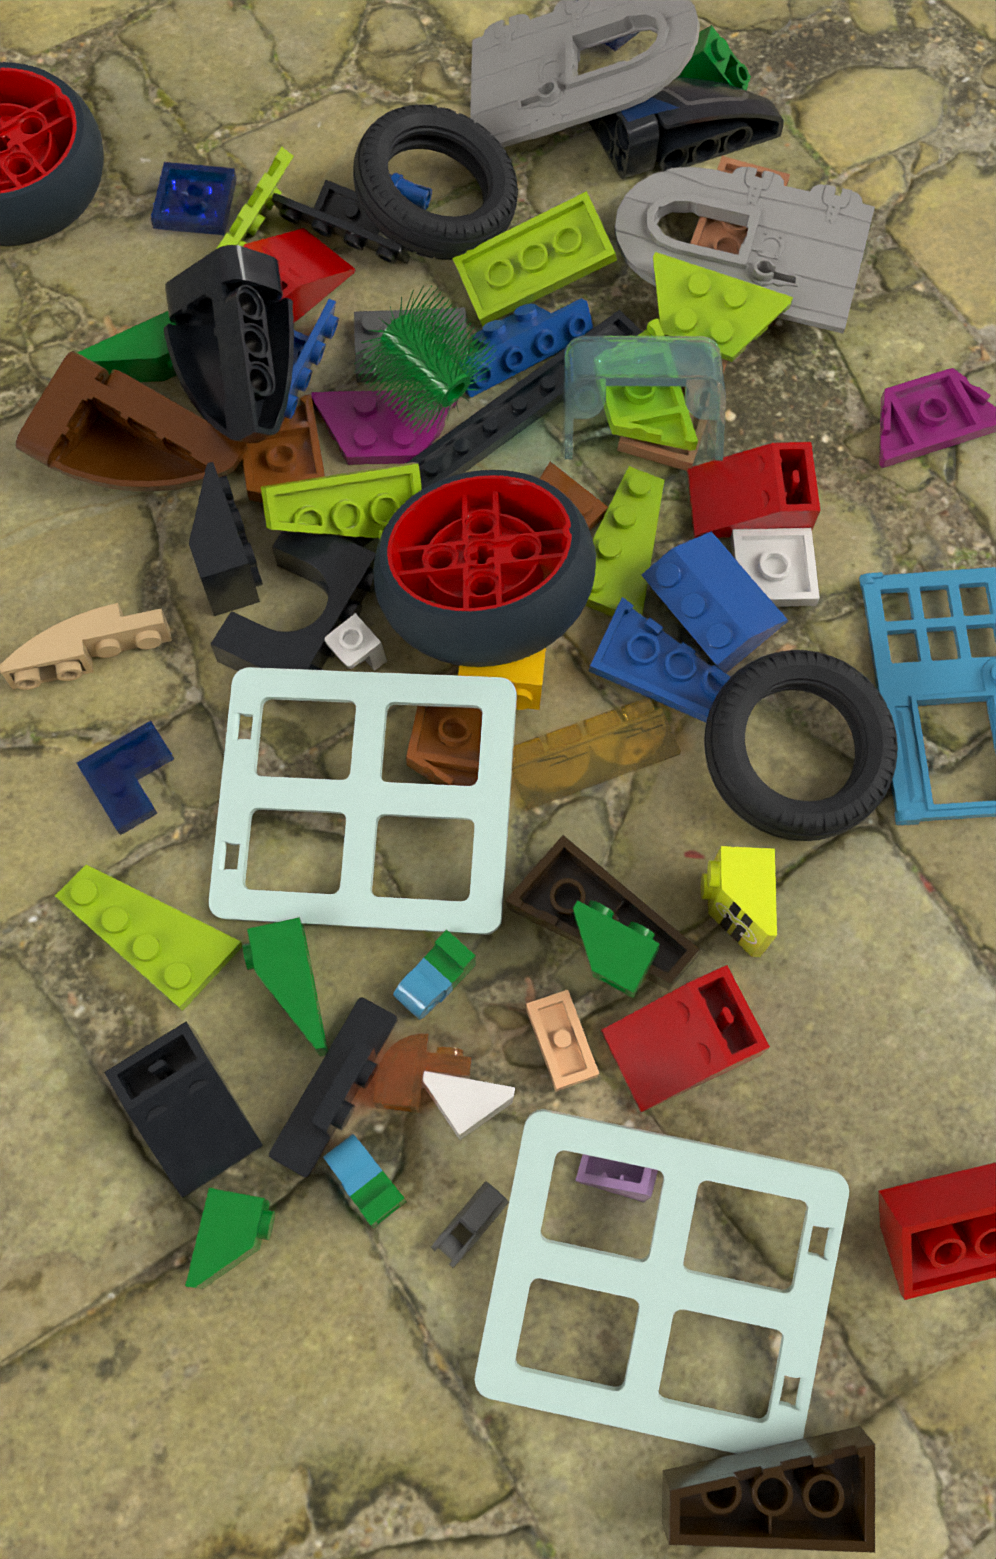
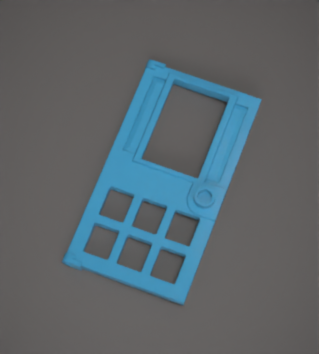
M996 567L883 575V572L861 575L859 582L863 595L876 688L890 710L897 734V763L891 782L896 825H916L920 821L996 817V801L949 804L933 803L918 706L986 701L996 754V656L972 658L966 630L993 628L996 643ZM985 587L990 614L965 616L959 588ZM946 590L951 617L925 619L920 591ZM906 592L908 594L912 620L885 621L881 594ZM952 630L954 632L958 659L931 660L927 632ZM913 633L919 662L892 663L887 635Z

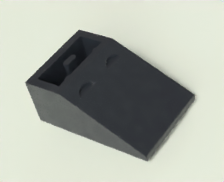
M209 462L205 470L189 546L213 615L218 616L259 603L260 600L256 587L262 586L263 583L252 546L248 542L240 512L236 508L227 476L218 477L214 463Z
M187 1021L104 1072L127 1114L182 1198H185L263 1147L262 1142L197 1032Z

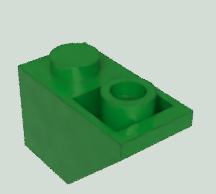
M712 25L699 32L698 43L695 46L693 55L678 75V77L725 83L747 90L751 78L746 66L740 63L729 48L727 41L717 33Z
M577 900L573 908L574 916L593 977L634 998L659 950L660 944L653 940L655 934L638 923L630 922L627 927L612 919L614 912L596 901L590 900L587 906Z

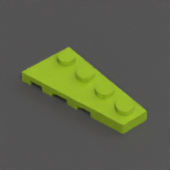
M283 147L280 148L268 172L264 173L247 204L243 206L229 229L230 232L225 234L217 248L226 245L244 246L247 243L243 239L247 233L253 237L265 220V217L260 214L263 208L266 207L271 211L275 205L271 200L273 194L281 195L282 193L277 186L294 155Z
M413 462L261 486L266 526L271 530L380 538L394 513L409 498L422 490L419 463Z
M631 466L628 467L593 538L596 552V569L593 587L585 606L613 617L623 597L634 605L633 609L643 615L648 583L641 574L651 566L664 479Z
M85 865L55 895L63 905L182 1011L242 948L241 941L88 865Z

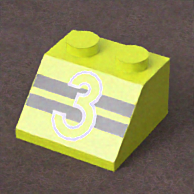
M721 846L714 861L709 860L707 873L702 874L701 899L708 900V914L751 957H761L777 937L775 849Z

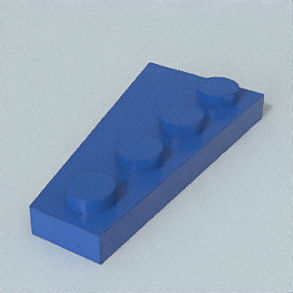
M622 597L590 664L589 672L706 723L714 699L723 685L730 679V676L717 666L708 665L695 655L696 651L684 642L682 644L662 631L663 627L650 617L649 619L643 617L633 609V604Z

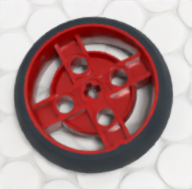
M0 62V246H16L40 241L60 232L73 223L86 210L97 192L101 181L104 153L97 122L83 99L67 83L53 74L34 66Z
M508 470L466 472L442 479L427 486L409 498L394 513L386 525L376 549L373 568L375 592L378 603L392 628L416 650L437 660L454 665L470 667L502 665L521 660L543 650L560 638L574 624L584 609L593 587L596 552L589 527L578 508L565 494L548 482L525 473Z

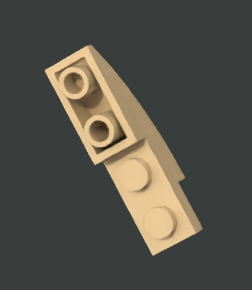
M118 603L95 608L66 619L30 639L0 664V673L12 689L22 690L34 689L39 687L41 683L55 680H76L83 674L94 672L92 658L94 657L110 658L122 651L136 648L152 649L158 647L161 643L172 641L170 628L162 609L124 616Z

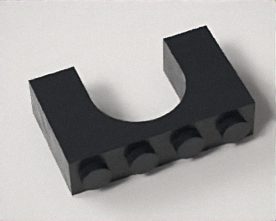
M282 531L272 546L277 566L318 585L328 596L327 605L320 617L312 624L289 632L269 629L231 611L212 640L211 647L217 662L236 671L248 667L323 670L322 668L327 659L336 656L326 644L325 637L355 613L359 617L362 610V601L366 594L375 591L373 568L376 553L335 534Z

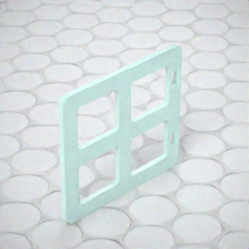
M252 667L239 670L234 675L231 686L209 892V908L211 912L225 920L280 922L300 917L303 924L429 932H444L447 929L450 933L480 935L495 932L501 925L503 913L517 693L512 682L502 677ZM268 700H296L355 704L356 714L349 777L345 780L259 776L257 774V762L264 703ZM392 705H416L480 709L483 715L477 782L472 786L383 781L382 767L387 711ZM240 715L253 717L251 739H238ZM257 810L344 814L346 826L341 883L338 892L335 894L247 889L245 880L253 813ZM383 816L472 821L475 828L470 895L465 901H444L374 896L372 885L379 819ZM227 844L240 845L237 869L224 870Z
M546 1109L534 1111L528 1116L524 1125L475 1373L477 1390L481 1395L492 1400L736 1454L803 1439L849 1198V1187L846 1180L837 1171ZM565 1150L659 1170L663 1174L664 1178L650 1250L645 1258L637 1259L549 1240L543 1237L541 1226L554 1160L558 1152ZM712 1181L797 1199L806 1203L793 1281L789 1288L782 1290L689 1270L683 1265L697 1189L701 1182ZM813 1226L829 1227L823 1256L808 1252ZM537 1278L629 1297L638 1302L639 1307L625 1379L620 1386L613 1387L522 1367L517 1363L516 1354L529 1288L533 1280ZM680 1309L772 1328L782 1333L768 1412L764 1417L744 1416L667 1399L659 1394L672 1319L676 1311ZM784 1376L800 1378L795 1405L780 1401Z

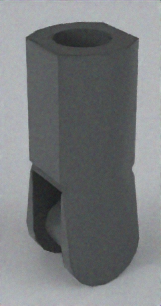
M485 1181L439 1235L431 1249L436 1251L439 1248L452 1260L449 1265L454 1268L509 1204V1201L490 1183ZM459 1223L473 1234L465 1245L451 1234Z

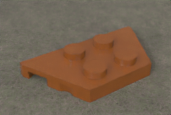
M311 394L300 397L301 405L296 407L291 419L285 417L278 433L260 443H247L248 449L242 459L249 500L263 503L261 486L325 476Z
M417 706L406 755V765L436 785H474L478 780L483 712L478 708Z

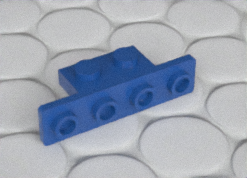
M581 298L553 313L534 303L525 304L515 309L514 314L502 320H494L485 324L483 329L477 332L472 340H476L481 335L474 345L476 347L483 341L478 351L489 342L480 356L488 349L490 350L483 358L480 357L471 367L479 360L481 362L488 356L490 357L476 370L482 369L470 377V379L475 376L478 378H474L470 383L478 380L481 381L470 384L467 389L479 390H466L465 393L469 397H474L564 350L594 328L588 302Z
M328 299L310 336L294 330L292 380L283 421L285 417L288 419L293 417L299 399L296 396L298 391H306L312 376L310 368L312 364L319 365L326 347V344L323 343L325 338L332 339L335 334L339 318L334 316L336 301Z

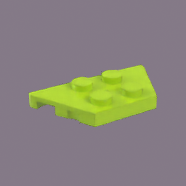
M655 252L653 255L659 322L665 340L733 362L746 350V346L752 340H756L768 329V325L782 312L785 313L792 304L793 297L658 252Z
M653 319L647 324V329L635 338L627 337L619 343L615 350L607 351L594 360L593 374L609 427L614 435L689 451L696 450L698 439L659 319Z

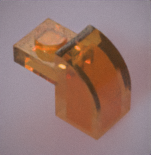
M415 1034L399 1040L388 1049L379 1064L373 1099L375 1108L421 1114L424 1071L470 1079L472 1057L463 1056V1050L452 1047H437L436 1053H430L429 1034Z

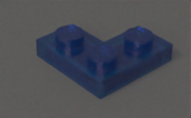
M149 721L77 762V765L121 836L158 814L138 780L174 760V757L152 721Z

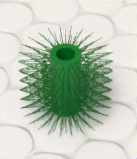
M440 293L426 307L425 305L430 297L424 301L420 308L421 301L415 309L413 308L415 302L413 303L412 301L407 315L405 314L408 305L403 315L401 297L399 317L394 319L392 313L393 321L389 325L384 322L388 326L385 331L368 330L383 332L381 337L368 340L372 341L381 338L380 341H374L378 343L365 350L379 343L381 344L374 350L365 353L369 355L376 351L367 361L372 358L374 359L359 376L372 364L374 366L369 373L375 370L377 366V371L365 384L379 372H381L370 387L385 375L374 390L386 380L388 381L381 391L389 384L391 385L384 395L396 386L383 403L397 393L392 402L400 396L401 398L392 408L393 410L407 398L409 401L407 410L412 409L405 419L411 415V412H415L409 422L419 416L411 428L424 416L427 418L430 415L432 416V414L434 416L438 411L434 421L437 420L442 408L445 407L441 415L442 418L446 407L448 411L449 406L450 412L451 405L456 402L457 406V401L461 396L466 399L463 396L466 390H479L467 389L470 384L481 381L478 380L470 383L474 378L478 379L476 378L477 376L471 379L470 377L480 371L482 368L476 370L481 365L480 363H484L490 357L488 356L481 362L479 360L471 367L475 361L482 356L484 357L490 349L481 356L479 354L483 352L489 342L477 351L483 343L481 341L477 348L474 347L481 337L480 335L472 342L473 346L471 344L468 345L475 334L467 340L466 338L475 326L462 338L461 336L466 328L458 334L457 332L465 321L455 330L453 329L459 320L449 327L458 313L444 324L452 312L444 319L442 317L452 304L441 314V317H437V315L447 302L435 313L433 311L444 299L443 297L430 309L432 303L441 295ZM475 349L476 352H475V353L473 352V353L469 356V358H467L468 355ZM405 386H407V388L403 391L404 393L399 394L405 388ZM405 403L404 405L402 404L401 407L399 408V410H400L401 408H403L404 406H406L407 404H406V403ZM425 420L421 421L417 429L425 422Z

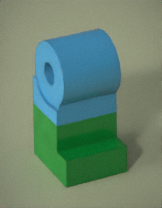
M446 929L435 941V946L400 982L393 996L415 1017L421 1020L439 1002L441 1003L476 966V955Z
M351 1134L323 1156L342 1182L341 1185L373 1229L407 1202L354 1134Z

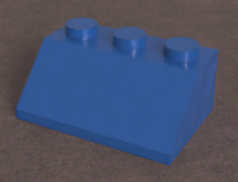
M712 531L673 547L641 574L713 662L725 673L788 622V619Z

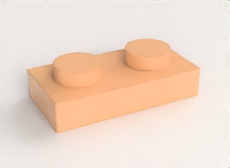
M567 989L526 1003L525 1008L555 1091L598 1077L599 1072L569 990Z

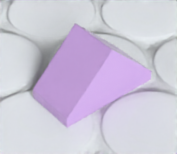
M583 1154L576 1181L645 1202L652 1196L658 1170Z

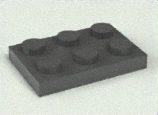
M447 308L441 309L437 317L440 316ZM449 308L442 319L448 316L454 308ZM456 308L444 324L458 313L449 326L451 327L459 320L453 330L458 328L466 320L465 308ZM391 310L354 312L355 354H357L355 355V373L357 383H366L378 369L377 367L369 373L374 366L372 364L359 376L374 359L372 358L367 361L376 351H373L365 358H363L365 356L363 354L374 350L381 344L379 343L365 350L378 343L374 341H380L381 338L372 341L368 340L381 337L383 332L368 330L385 331L388 326L384 322L389 325L393 321ZM392 310L394 319L399 317L400 310ZM466 321L459 329L457 334L461 332L464 328H466ZM466 330L464 331L461 338L467 334ZM381 372L376 374L369 382H375ZM385 375L376 382H381Z

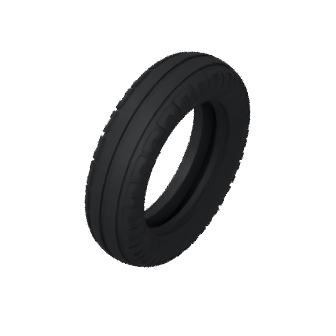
M408 105L400 107L379 117L366 130L356 149L353 164V180L358 201L372 224L378 230H381L380 232L385 237L403 245L407 251L412 253L414 251L417 255L432 259L435 257V259L453 260V257L467 253L466 251L474 249L481 243L505 232L514 217L517 206L518 186L513 164L500 142L478 122L474 123L473 119L464 114H457L454 110L444 107L437 108L434 105ZM413 149H426L445 154L462 164L474 176L482 191L483 205L473 213L463 216H443L428 212L413 204L397 189L390 177L388 162L398 153Z
M787 650L762 656L739 669L723 685L714 699L707 717L704 734L707 767L711 779L725 803L741 819L754 828L769 835L788 840L814 841L842 834L857 826L883 800L892 782L897 763L898 745L895 725L890 710L880 692L867 677L853 666L833 656L815 651ZM781 691H804L825 699L841 713L853 736L855 758L847 782L835 795L817 801L795 800L777 793L760 779L750 763L745 745L746 725L753 708L760 700Z

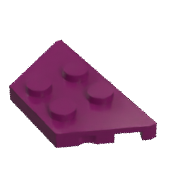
M954 368L885 388L881 396L879 465L881 469L995 433L996 407L988 402L991 395L980 387L970 384L967 378Z
M387 390L381 391L378 395L376 394L379 391L311 392L313 407L316 411H319L326 424V429L332 439L337 442L339 451L348 465L407 463L432 445L433 441L440 436L445 427L449 406L448 411L446 407L442 418L441 415L445 407L442 408L437 420L434 421L438 411L428 424L430 416L417 429L423 418L412 428L411 426L419 416L409 422L415 414L414 412L405 419L412 408L400 416L408 406L407 404L399 410L406 399L393 410L392 408L401 398L400 396L392 402L397 393L383 403L393 390H390L386 395L384 394ZM456 402L451 405L450 410L452 407H456Z

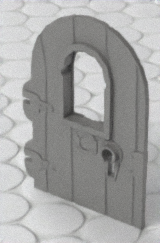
M561 0L557 3L553 12L530 20L526 14H517L509 17V25L505 24L504 19L491 24L485 30L483 36L472 40L471 119L474 120V123L478 122L486 128L504 148L619 112L648 100L659 93L665 86H668L682 72L693 55L695 46L698 43L700 29L694 4L691 0ZM651 30L657 33L656 41L650 48L631 60L621 61L578 75L580 51L640 31Z
M682 167L654 173L638 182L624 196L617 209L614 229L617 247L625 263L650 284L656 287L653 255L655 252L793 297L790 308L785 313L782 312L777 318L844 333L875 206L862 204V198L858 193L842 188L840 196L834 195L836 187L831 185H817L810 192L784 186V180L774 172L763 171L762 178L756 177L757 168L752 167L737 168L732 174L714 169ZM672 212H693L698 216L745 226L748 228V231L737 255L677 241L664 235L657 223L660 217Z

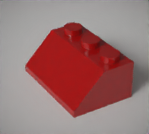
M996 1162L878 1190L880 1228L900 1294L904 1300L996 1278Z

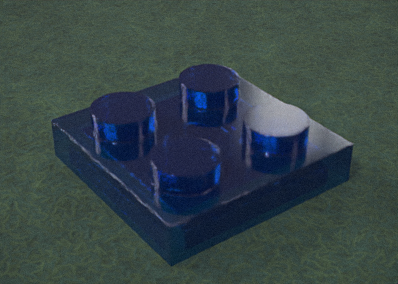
M164 162L150 218L153 229L225 236L237 181L235 168Z

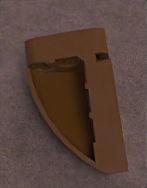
M75 351L69 352L63 359L21 428L15 445L19 451L73 479L100 487L140 492L179 490L202 485L206 466L209 462L214 463L218 477L228 476L235 471L248 449L247 443L231 440L216 430L207 420L118 370H112L109 375L105 368Z

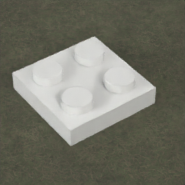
M811 528L732 530L730 536L732 556L776 607L817 605L820 597Z

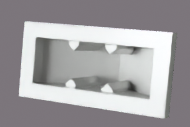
M424 1071L423 1076L424 1088L459 1140L513 1103L515 1087Z

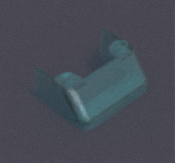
M579 336L568 343L564 352L562 456L565 460H572L573 419H589L598 415L605 405L606 386H685V404L688 411L696 418L708 420L707 456L713 460H723L726 392L721 351L713 339L704 336Z

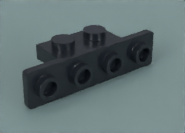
M325 180L314 208L274 193L271 200L279 209V215L293 224H299L301 220L310 224L311 229L328 238L332 234L344 238L343 242L348 246L363 251L364 247L376 251V256L391 264H395L397 260L408 264L410 260V255L403 245L383 237V234L380 232L381 230H378L372 224L358 201L356 191Z
M360 997L357 1000L269 1152L271 1159L304 1178H308L311 1175L336 1129L343 1130L352 1116L355 1105L351 1102L359 1088L366 1089L373 1079L378 1068L375 1060L398 1021L395 1014L364 997Z

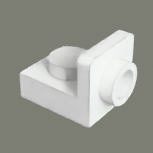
M356 613L325 637L326 644L348 669H352L359 663L361 664L363 661H366L375 671L387 662L381 641Z

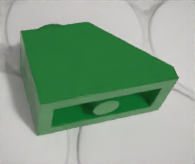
M214 1188L208 1189L185 1284L186 1287L204 1289L260 1250L262 1239H270L274 1225L275 1211L269 1210L270 1201L262 1197Z

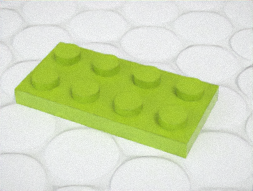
M587 191L481 243L476 248L466 251L467 253L453 257V261L482 326L515 311V309L522 305L529 304L617 261L614 248Z

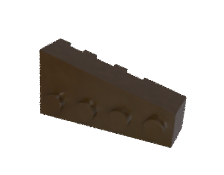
M564 835L561 836L505 900L510 911L582 947L584 946L573 911L577 900L587 906L590 900L606 906L614 912L612 919L627 927L630 922L646 927L655 934L653 940L660 945L644 978L667 990L671 989L694 962L700 951L690 940Z
M860 1426L663 1470L662 1525L668 1544L875 1553V1443Z

